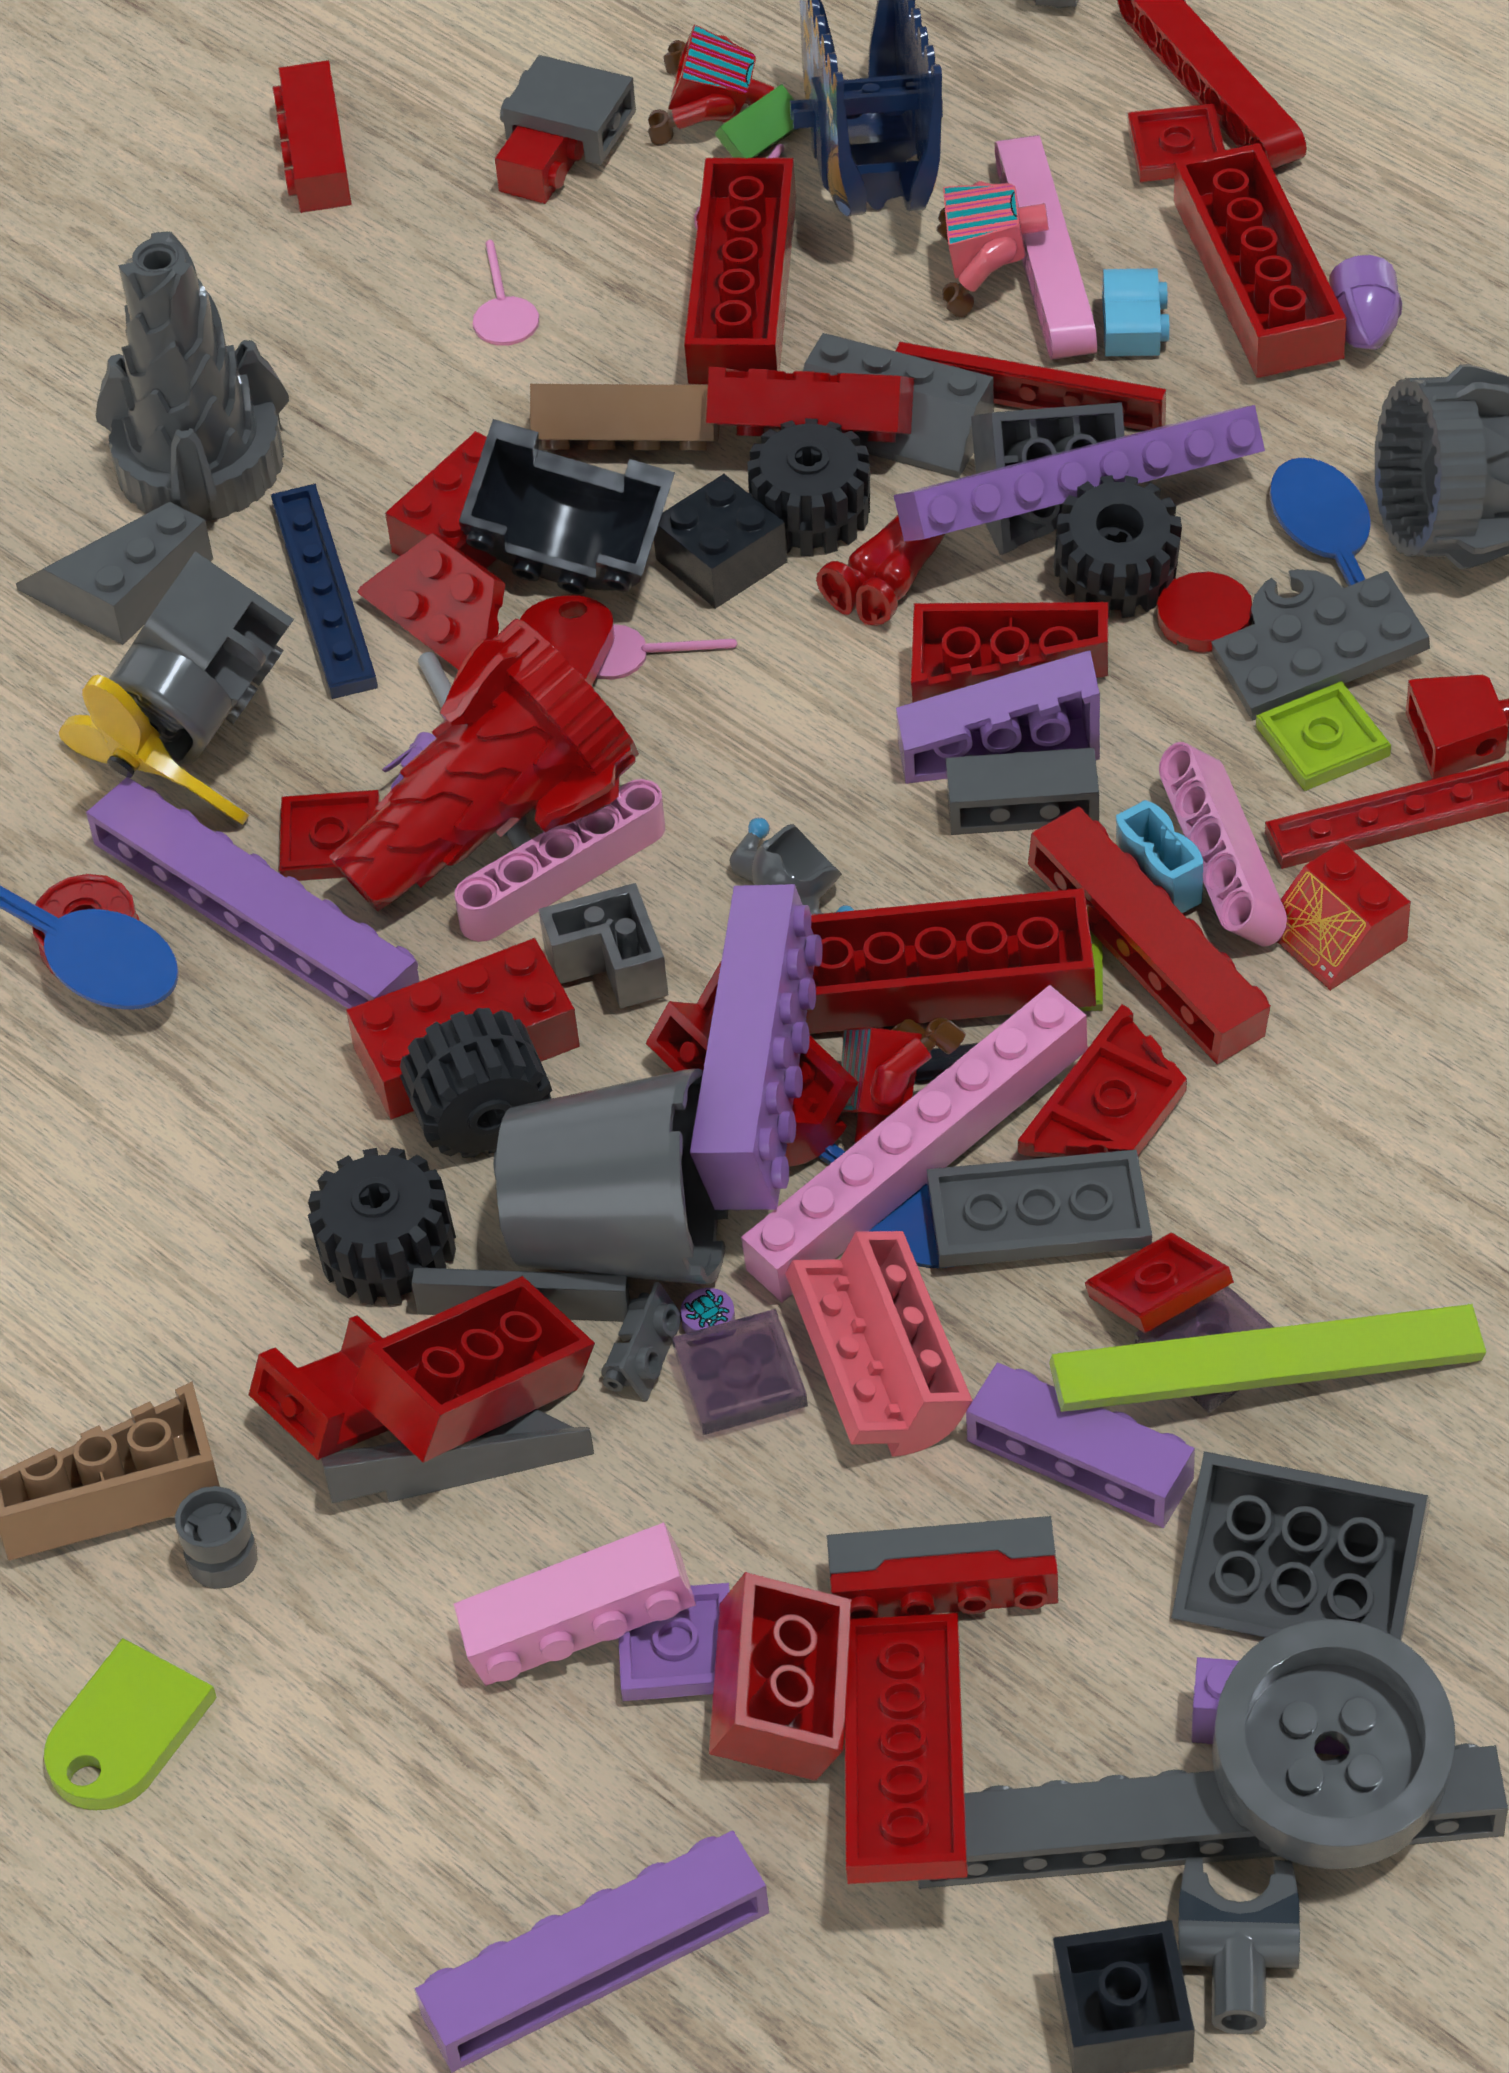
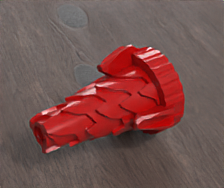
M515 618L493 639H480L472 647L462 662L440 711V715L445 720L432 731L436 739L401 769L399 773L404 778L376 806L370 820L329 856L349 883L378 912L391 902L399 899L415 883L421 888L447 865L453 866L465 860L495 832L501 838L533 808L536 810L535 821L542 831L547 832L554 827L569 824L612 804L619 797L620 776L636 762L635 758L639 755L633 739L613 711L584 677L542 635L522 620L520 621Z

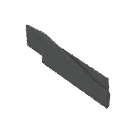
M535 1409L424 1463L401 1441L376 1447L344 1449L322 1458V1463L332 1504L386 1491L388 1502L390 1503L593 1455L594 1448L590 1427L574 1428Z

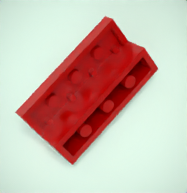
M721 961L697 1004L669 1001L645 1043L674 1072L686 1069L704 1070ZM810 1035L808 1052L800 1055L799 1067L802 1071L803 1088L801 1097L794 1098L792 1111L796 1120V1135L793 1143H787L785 1157L788 1160L789 1166H798L817 1158L825 1152V1148L830 1145L832 1146L847 1127L839 1116L859 1083Z

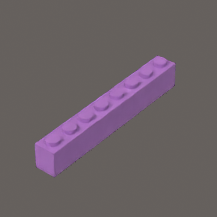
M1255 405L907 491L894 495L904 542L921 540L1062 504L1068 495L1077 497V488L1080 485L1089 481L1094 487L1098 486L1100 477L1113 475L1114 482H1125V476L1137 477L1139 484L1263 452L1265 448Z
M126 777L86 812L96 846L349 1009L420 982L417 970L418 963L407 949L401 946L394 947L380 938L368 924H358L350 919L333 902L327 899L322 901L306 891L297 879L291 876L284 877L270 868L267 862L259 855L254 853L250 855L234 845L232 840L223 832L210 830L199 823L190 811L184 808L179 810L166 802L152 787L146 786L144 788L129 777Z

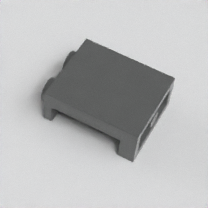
M538 55L529 70H525L522 73L519 84L512 95L506 97L502 103L500 120L504 123L506 140L509 139L517 126L583 141L585 162L601 165L636 112L633 77Z

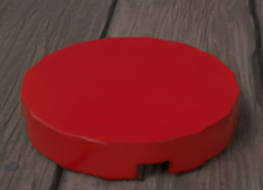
M1210 571L1189 573L1174 579L1167 588L1162 590L1157 602L1158 625L1167 640L1177 645V641L1187 644L1188 650L1196 652H1212L1211 641L1251 626L1252 598L1243 584L1228 575Z

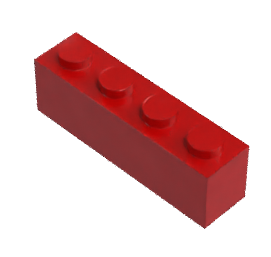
M329 60L279 67L281 85L273 86L276 111H285V113L277 114L280 139H289V141L280 142L284 167H293V169L284 170L288 195H297L300 213L352 205Z

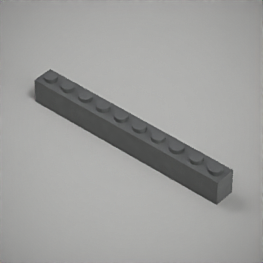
M1470 1743L1455 1745L1452 1767L1441 1804L1434 1817L1432 1816L1426 1826L1412 1839L1409 1845L1504 1836L1508 1804L1496 1745L1483 1747ZM1348 1754L1323 1762L1333 1765L1343 1762ZM1167 1770L1157 1776L1128 1778L1123 1775H1110L1093 1782L1070 1783L1064 1780H1053L1038 1787L1013 1789L1009 1786L997 1785L988 1787L982 1792L965 1793L968 1878L918 1880L919 1889L1179 1866L1185 1865L1186 1858H1203V1863L1279 1856L1270 1851V1846L1258 1839L1245 1826L1242 1828L1234 1819L1221 1796L1214 1771L1187 1773L1183 1770Z

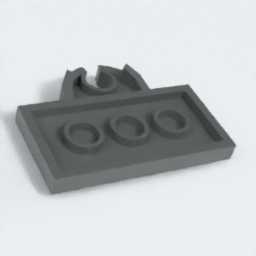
M1289 570L1291 589L1300 593L1299 595L1291 598L1280 597L1278 595L1277 582L1272 578L1268 579L1254 595L1251 608L1253 625L1211 641L1214 657L1252 721L1256 719V715L1340 681L1347 683L1430 649L1429 635L1388 571L1343 588L1333 577L1319 571Z

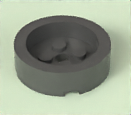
M1322 1619L1291 1625L1269 1635L1253 1646L1234 1667L1224 1685L1217 1707L1212 1746L1213 1767L1217 1785L1227 1808L1242 1828L1245 1826L1253 1835L1270 1846V1851L1278 1856L1301 1865L1322 1869H1350L1374 1864L1389 1858L1409 1845L1412 1839L1437 1812L1446 1790L1455 1752L1456 1738L1453 1713L1447 1694L1430 1666L1411 1647L1391 1634L1370 1625L1339 1619ZM1327 1736H1332V1739L1338 1740L1346 1747L1349 1754L1341 1763L1327 1764L1318 1758L1314 1749L1320 1741L1325 1740Z

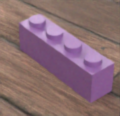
M997 1362L966 1410L968 1442L1162 1528H1165L1194 1479L1195 1448L1187 1445L1178 1436L1171 1433H1159L1137 1423L1131 1416L1123 1412H1111L1102 1407L1061 1412L1055 1387L1040 1381L1035 1375L1023 1369L1014 1370Z

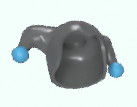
M763 818L752 819L748 825V834L738 844L729 859L733 873L754 882V885L795 884L802 905L809 906L811 915L824 914L819 909V898L832 887L842 873L794 824L785 826L772 838L764 841L758 848L759 841L769 834L770 826ZM843 905L836 912L854 911L851 906Z

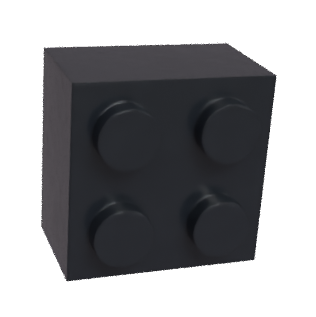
M722 474L664 511L654 538L656 560L715 609L788 562L785 522L725 474Z
M1172 1920L1053 1937V1973L1072 2073H1125L1193 2063L1195 2029Z

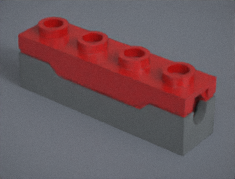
M1051 1516L827 1535L831 1594L851 1599L850 1619L929 1615L950 1612L980 1614L989 1609L1018 1607L1032 1610L1040 1608L1045 1604L1058 1603V1568Z

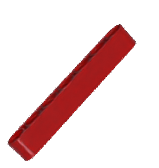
M1117 0L1120 13L1126 23L1200 105H1215L1219 126L1238 147L1260 143L1273 170L1306 156V141L1298 124L1184 0Z

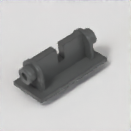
M660 1282L654 1283L650 1294L641 1293L638 1298L631 1300L628 1306V1313L618 1333L622 1341L630 1342L614 1343L609 1357L601 1370V1374L604 1377L602 1382L606 1388L618 1392L622 1391L624 1386H632L642 1401H648L681 1322V1312Z

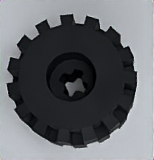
M805 419V424L795 425L792 420L781 423V431L779 432L769 429L762 434L761 444L754 443L749 452L750 461H747L749 494L785 522L787 553L790 552L792 547L800 548V556H813V548L823 547L825 554L838 551L839 540L850 545L857 539V529L865 530L868 524V513H870L869 453L866 446H860V438L853 431L842 433V425L832 421L825 426L819 425L818 419Z
M1113 475L1100 477L1099 485L1095 487L1089 481L1080 485L1077 488V497L1068 495L1062 504V514H1058L1053 564L1055 577H1060L1059 588L1063 594L1067 596L1075 593L1074 602H1108V618L1110 610H1121L1122 618L1135 616L1136 606L1141 605L1146 612L1155 608L1158 596L1161 595L1162 590L1167 588L1173 579H1176L1182 523L1181 517L1175 516L1176 505L1172 499L1168 497L1160 500L1161 489L1152 483H1149L1145 488L1138 486V478L1132 476H1125V482H1114Z
M477 1008L473 1014L465 1015L464 1011L450 1015L451 1019L442 1024L435 1022L425 1029L427 1034L424 1037L415 1038L407 1047L410 1054L403 1056L400 1063L402 1071L400 1078L426 1141L432 1148L438 1147L441 1154L453 1156L460 1152L462 1158L476 1157L479 1152L488 1151L489 1154L496 1152L501 1122L509 1108L552 1099L550 1092L553 1090L526 1027L521 1020H514L512 1013L504 1010L492 1014L490 1008Z
M377 1148L363 1150L364 1157L353 1161L348 1155L337 1161L339 1169L337 1172L325 1171L317 1180L320 1190L311 1191L308 1205L311 1213L308 1214L323 1272L329 1283L335 1281L339 1293L349 1298L357 1291L360 1303L374 1305L377 1297H386L388 1305L402 1303L401 1295L409 1292L414 1294L412 1287L414 1268L447 1269L445 1262L453 1261L455 1257L456 1246L454 1239L456 1235L442 1179L436 1169H429L427 1160L417 1154L407 1160L405 1150L390 1148L387 1155H379Z

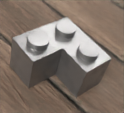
M636 883L538 909L544 949L560 983L606 971L620 1008L669 995L664 955Z

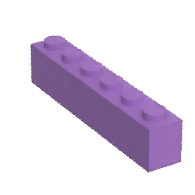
M734 1830L720 1837H707L697 1842L688 1853L668 1863L659 1862L652 1864L642 1870L637 1878L615 1889H602L592 1894L583 1905L561 1916L550 1915L541 1919L532 1927L531 1931L509 1942H495L484 1948L478 1957L456 1968H444L436 1971L426 1979L424 1984L414 1988L421 2016L452 2073L769 1914L766 1884Z

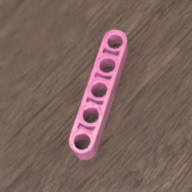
M1174 743L1163 753L1159 764V774L1184 836L1190 839L1201 852L1203 857V882L1218 919L1224 929L1262 947L1271 946L1284 933L1287 923L1286 911L1225 767L1220 760L1187 743Z
M645 779L630 781L619 787V797L612 804L574 822L554 827L547 832L539 834L463 879L455 889L456 908L460 930L463 935L477 942L491 940L539 912L538 909L551 905L660 839L665 832L662 791L659 786Z

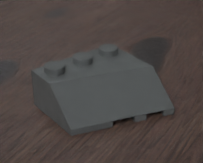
M1122 403L991 412L971 416L976 474L1125 436ZM1062 504L985 523L999 554L1004 555L1031 540L1054 532L1057 529L1058 514H1062Z
M168 502L17 582V590L124 645L145 625L195 551L210 562L213 560L206 521Z

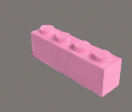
M664 1522L454 1603L467 1658L485 1686L495 1682L511 1680L521 1672L550 1661L563 1660L573 1652L602 1641L615 1640L630 1630L656 1620L661 1621L672 1618L678 1612L696 1605L681 1552Z

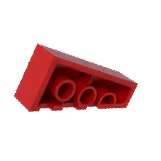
M709 367L706 423L737 427L736 436L761 437L764 434V428L780 429L781 431V423L793 420L795 425L805 424V419H818L819 425L826 426L830 421L842 425V433L849 431L868 432V441L895 443L896 434H911L914 378L853 373L830 375V373L812 371L786 373V371L748 369V372L727 369L726 367Z
M1108 602L914 603L911 668L912 703L1089 650L1091 651L1096 678L1108 676Z

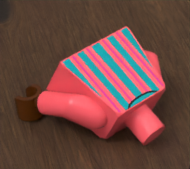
M978 181L973 185L943 187L945 208L939 213L938 219L941 224L937 226L936 230L948 242L955 278L959 279L960 283L951 282L945 285L942 290V296L947 302V310L958 318L966 316L973 308L974 297L969 291L975 292L992 272L1003 265L1020 261L1025 257L1023 234L1049 230L1045 203L1019 207L1016 187L1011 183L991 184Z

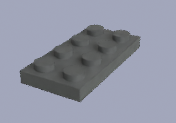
M1137 1150L927 1169V1188L939 1268L1142 1249L1152 1243V1230Z

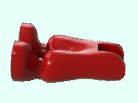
M897 515L880 532L858 547L849 556L847 565L839 561L826 563L817 573L816 582L818 589L824 598L840 613L849 615L856 608L857 615L863 623L872 626L882 625L896 613L897 601L908 593L920 569L937 549L945 534L904 542Z

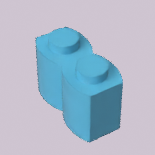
M1157 268L1103 269L1102 308L1105 356H1160L1161 342H1169V314L1160 313V309H1167V282H1159Z
M1144 800L1117 814L1116 845L1124 853H1129L1135 858L1140 870L1155 886L1159 885L1165 889L1172 903L1181 913L1201 904L1203 894V857L1197 846L1190 839L1174 832L1173 823L1167 813L1156 804Z

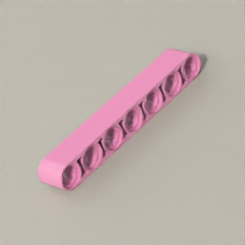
M1039 135L995 141V161L1000 184L1011 183L1016 187L1019 207L1042 203L1046 205L1049 230L1023 234L1025 257L1022 259L1049 357L1053 360L1096 353L1097 336L1093 315Z

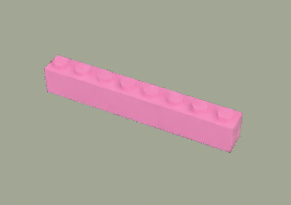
M1051 985L1046 987L777 1207V1210H773L745 1233L741 1240L746 1271L779 1301L784 1302L793 1294L785 1275L792 1260L836 1259L846 1250L855 1232H868L927 1183V1169L947 1167L1084 1054L1088 1049L1086 1014Z

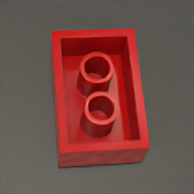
M475 431L385 512L392 553L401 556L429 534L434 533L443 536L486 569L496 560L495 557L485 551L469 546L466 543L467 536L459 525V519L487 438L486 436Z
M748 1572L741 1576L720 1602L709 1745L710 1755L814 1781L825 1772L843 1752L851 1599Z

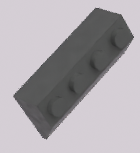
M822 333L805 361L803 371L830 373V375L853 373L914 378L911 434H896V442L891 443L868 441V432L854 433L860 438V446H866L868 453L871 455L960 478L974 453L971 416L994 412L993 377L827 333Z

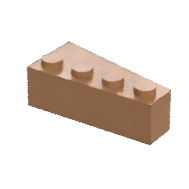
M193 1381L175 1389V1398L156 1407L149 1401L130 1410L132 1418L105 1431L98 1425L81 1433V1438L75 1445L59 1452L51 1447L0 1471V1535L8 1561L173 1517L180 1503L190 1493L204 1487H220Z

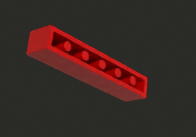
M1078 806L1031 833L1028 865L1052 891L1084 888L1090 931L1217 1065L1265 1037L1271 1005L1263 991L1257 986H1251L1236 970L1231 958L1226 953L1219 952L1204 937L1200 926L1193 919H1187L1177 909L1165 889L1153 884L1140 870L1135 858L1129 853H1124L1109 838L1106 829L1099 821L1092 820Z

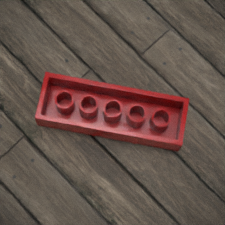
M1256 143L1174 161V204L1256 378L1344 359L1347 318L1261 144Z
M705 158L684 341L688 384H708L709 367H726L727 369L748 372V369L780 371L796 207L794 158Z
M1084 888L811 915V928L814 935L821 937L823 952L821 965L814 966L812 978L816 987V1002L813 1010H807L806 1023L809 1028V1034L844 1031V1029L895 1026L906 1019H911L916 1023H926L940 1017L948 1020L1015 1014L1049 985L1077 1008L1096 1006L1095 967Z

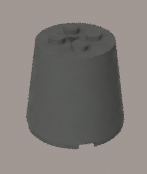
M686 1069L519 1105L511 1107L506 1111L499 1130L493 1168L496 1179L500 1229L507 1250L517 1266L588 1274L620 1275L630 1278L692 1284H710L717 1279L721 1271L726 1248L724 1241H716L718 1220L728 1219V1210L714 1209L690 1155L703 1070Z

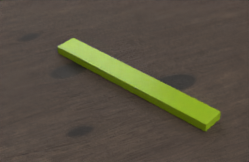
M1473 1304L1056 1353L1052 1354L1049 1365L1060 1411L1065 1412L1476 1362L1483 1360L1486 1348Z

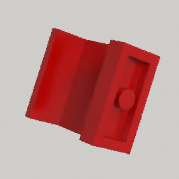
M356 1315L349 1318L341 1351L297 1368L276 1347L259 1353L248 1395L317 1460L384 1433L388 1429L350 1393L367 1345L382 1339V1337Z

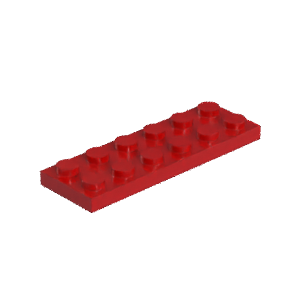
M958 1613L850 1619L845 1703L846 1874L848 1884L968 1878Z

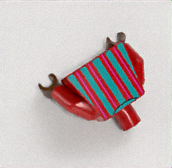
M693 25L686 44L680 40L673 41L668 47V52L663 56L667 73L676 75L668 109L672 110V114L668 115L666 111L661 109L650 113L648 117L650 140L655 145L668 143L674 136L672 127L675 126L683 129L704 121L726 123L740 113L744 103L751 106L774 90V86L752 78L756 57L752 52L734 44L724 35H716L700 26Z
M941 1017L932 1020L926 1030L911 1019L902 1021L893 1027L892 1030L872 1027L844 1029L841 1066L859 1082L842 1111L858 1113L854 1144L912 1098L916 1070L932 1058L929 1052L935 1046L946 1054L955 1051L966 1036L962 1029L952 1021Z

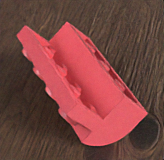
M855 1232L841 1259L792 1260L785 1275L851 1445L887 1444L892 1457L924 1450L948 1436L960 1423L973 1400L904 1232Z

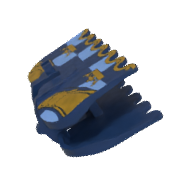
M800 0L805 100L790 101V118L793 120L794 129L810 128L812 152L814 158L818 160L819 172L824 188L829 191L836 207L846 216L864 215L867 209V202L873 209L879 210L885 205L887 200L900 196L903 197L907 211L925 210L936 185L941 157L943 100L942 69L940 64H935L934 47L928 43L927 27L922 26L920 8H915V0H877L869 44L868 78L844 80L842 72H838L837 56L822 1ZM914 155H917L916 161H907Z

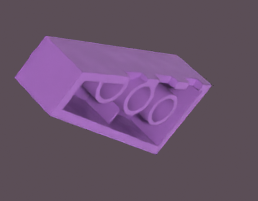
M1090 650L896 708L898 745L906 784L947 779L946 758L1094 748L1095 758L1100 760V692Z

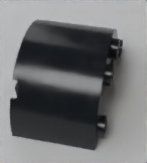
M493 419L459 519V525L467 536L466 543L469 546L485 551L496 559L512 566L513 574L522 579L538 581L540 577L557 582L559 588L573 594H583L585 589L628 592L642 578L675 472L629 459L625 475L539 450L538 432Z

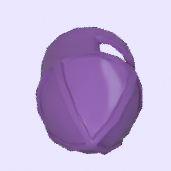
M1358 255L1346 259L1335 266L1329 275V284L1347 318L1345 342L1355 348L1377 350L1382 347L1397 326L1398 319L1402 314V299L1398 291L1397 275L1392 264L1377 256Z

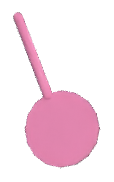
M487 240L486 249L497 298L487 301L478 308L473 316V329L477 336L486 343L498 346L513 345L525 341L534 334L539 326V313L535 306L526 299L505 296L495 245L492 240Z
M614 625L615 638L613 645L596 678L614 680L627 677L643 665L647 653L735 648L737 641L735 639L645 643V639L637 630L625 625Z

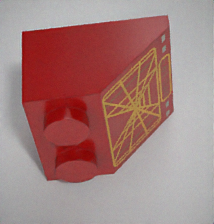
M1343 841L1306 864L1281 898L1286 911L1287 923L1284 933L1277 943L1330 991L1408 940L1411 901Z

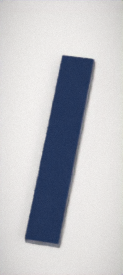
M316 484L271 494L275 515L331 698L336 699L377 689L376 674Z

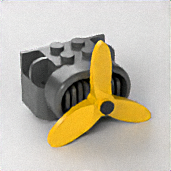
M195 551L111 676L106 678L102 675H94L82 689V696L90 715L68 717L59 730L61 740L76 753L95 761L107 763L123 776L131 778L136 770L163 776L189 789L243 825L249 814L196 779L180 764L195 762L208 746L225 719L234 724L258 690V688L250 684L251 681L260 686L284 650L277 646V643L294 619Z

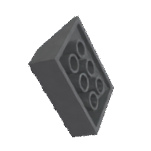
M1204 1451L1171 1618L1264 1638L1291 1625L1314 1620L1339 1619L1370 1625L1402 1641L1429 1512V1496Z

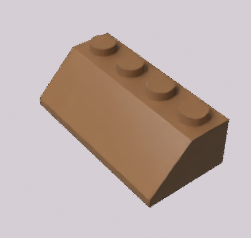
M530 384V430L538 432L539 440H542V449H570V440H588L589 450H615V441H633V450H661V441H679V450L706 451L707 441H718L720 425L706 423L708 385Z

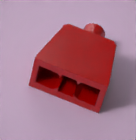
M1467 675L1408 680L1406 715L1432 779L1469 770L1501 759L1506 754L1509 728V698L1498 699L1489 677L1485 675Z

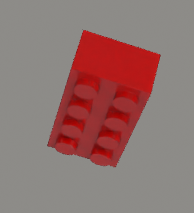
M536 938L346 1009L354 1050L390 1120L414 1111L400 1078V1075H402L400 1069L401 1059L403 1056L410 1054L407 1047L415 1038L424 1037L427 1034L425 1030L427 1027L435 1022L442 1024L450 1020V1015L461 1011H464L465 1015L473 1014L477 1008H490L492 1014L500 1010L512 1013L514 1020L520 1019L525 1025L541 1062L580 1047L575 1008Z
M521 1276L367 1345L350 1393L424 1463L577 1390L595 1342L524 1276Z

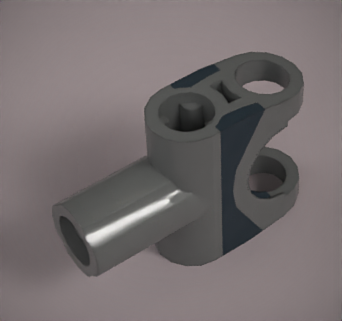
M1186 1858L1179 1897L1178 1952L1181 1966L1212 1967V2023L1215 2028L1221 2029L1226 2033L1238 2035L1251 2034L1265 2027L1267 2023L1266 1968L1299 1969L1300 1902L1294 1868L1290 1860H1274V1874H1271L1269 1886L1262 1895L1250 1901L1236 1902L1227 1900L1215 1892L1209 1883L1208 1874L1203 1872V1858Z

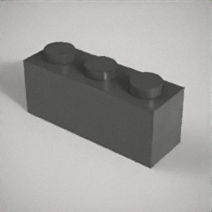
M1094 748L946 758L951 835L1039 829L1078 806L1092 820L1099 821V784Z

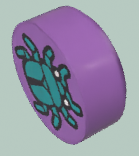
M702 1288L690 1293L681 1305V1320L685 1333L690 1338L703 1343L716 1342L730 1334L735 1325V1311L732 1299L725 1292L715 1288Z

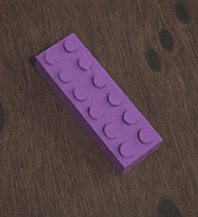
M795 884L734 886L690 1149V1155L715 1210H777L780 1189H786L789 1182V1164L785 1154L787 1143H793L796 1135V1120L792 1111L794 1098H800L802 1094L803 1077L799 1067L800 1055L806 1054L809 1048V1028L806 1023L807 1010H813L815 1007L816 987L812 976L814 966L821 965L823 952L821 937L814 935L811 928L810 908L808 905H802Z

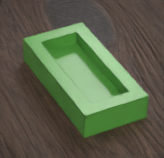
M781 84L720 126L715 135L733 158H757L797 130L793 128V120L790 118V101H793L794 98Z

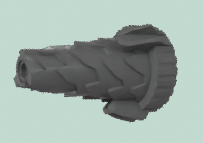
M172 232L151 233V238L141 243L134 250L132 258L128 259L125 264L118 265L127 303L124 307L126 316L125 333L128 346L121 347L123 356L116 354L108 359L107 371L101 383L95 416L97 423L111 431L109 434V446L117 481L130 503L136 504L138 509L144 513H149L171 502L205 519V521L221 519L230 516L233 512H240L249 507L252 502L258 501L265 495V491L272 488L277 481L276 476L281 473L283 467L282 458H284L279 413L289 402V396L270 363L260 355L256 344L252 340H243L236 351L234 345L226 346L218 309L211 295L197 277L194 263L183 244Z
M1460 364L1447 377L1400 379L1396 382L1395 386L1391 387L1387 399L1384 400L1375 438V490L1378 498L1377 504L1379 513L1382 516L1385 532L1388 533L1391 544L1395 545L1396 550L1400 554L1408 557L1446 556L1459 569H1470L1509 554V376L1471 364Z

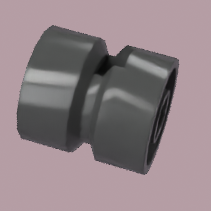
M219 1486L204 1487L190 1493L177 1509L175 1527L191 1576L201 1585L214 1589L229 1588L243 1582L253 1572L258 1556L247 1508L242 1498L231 1489Z

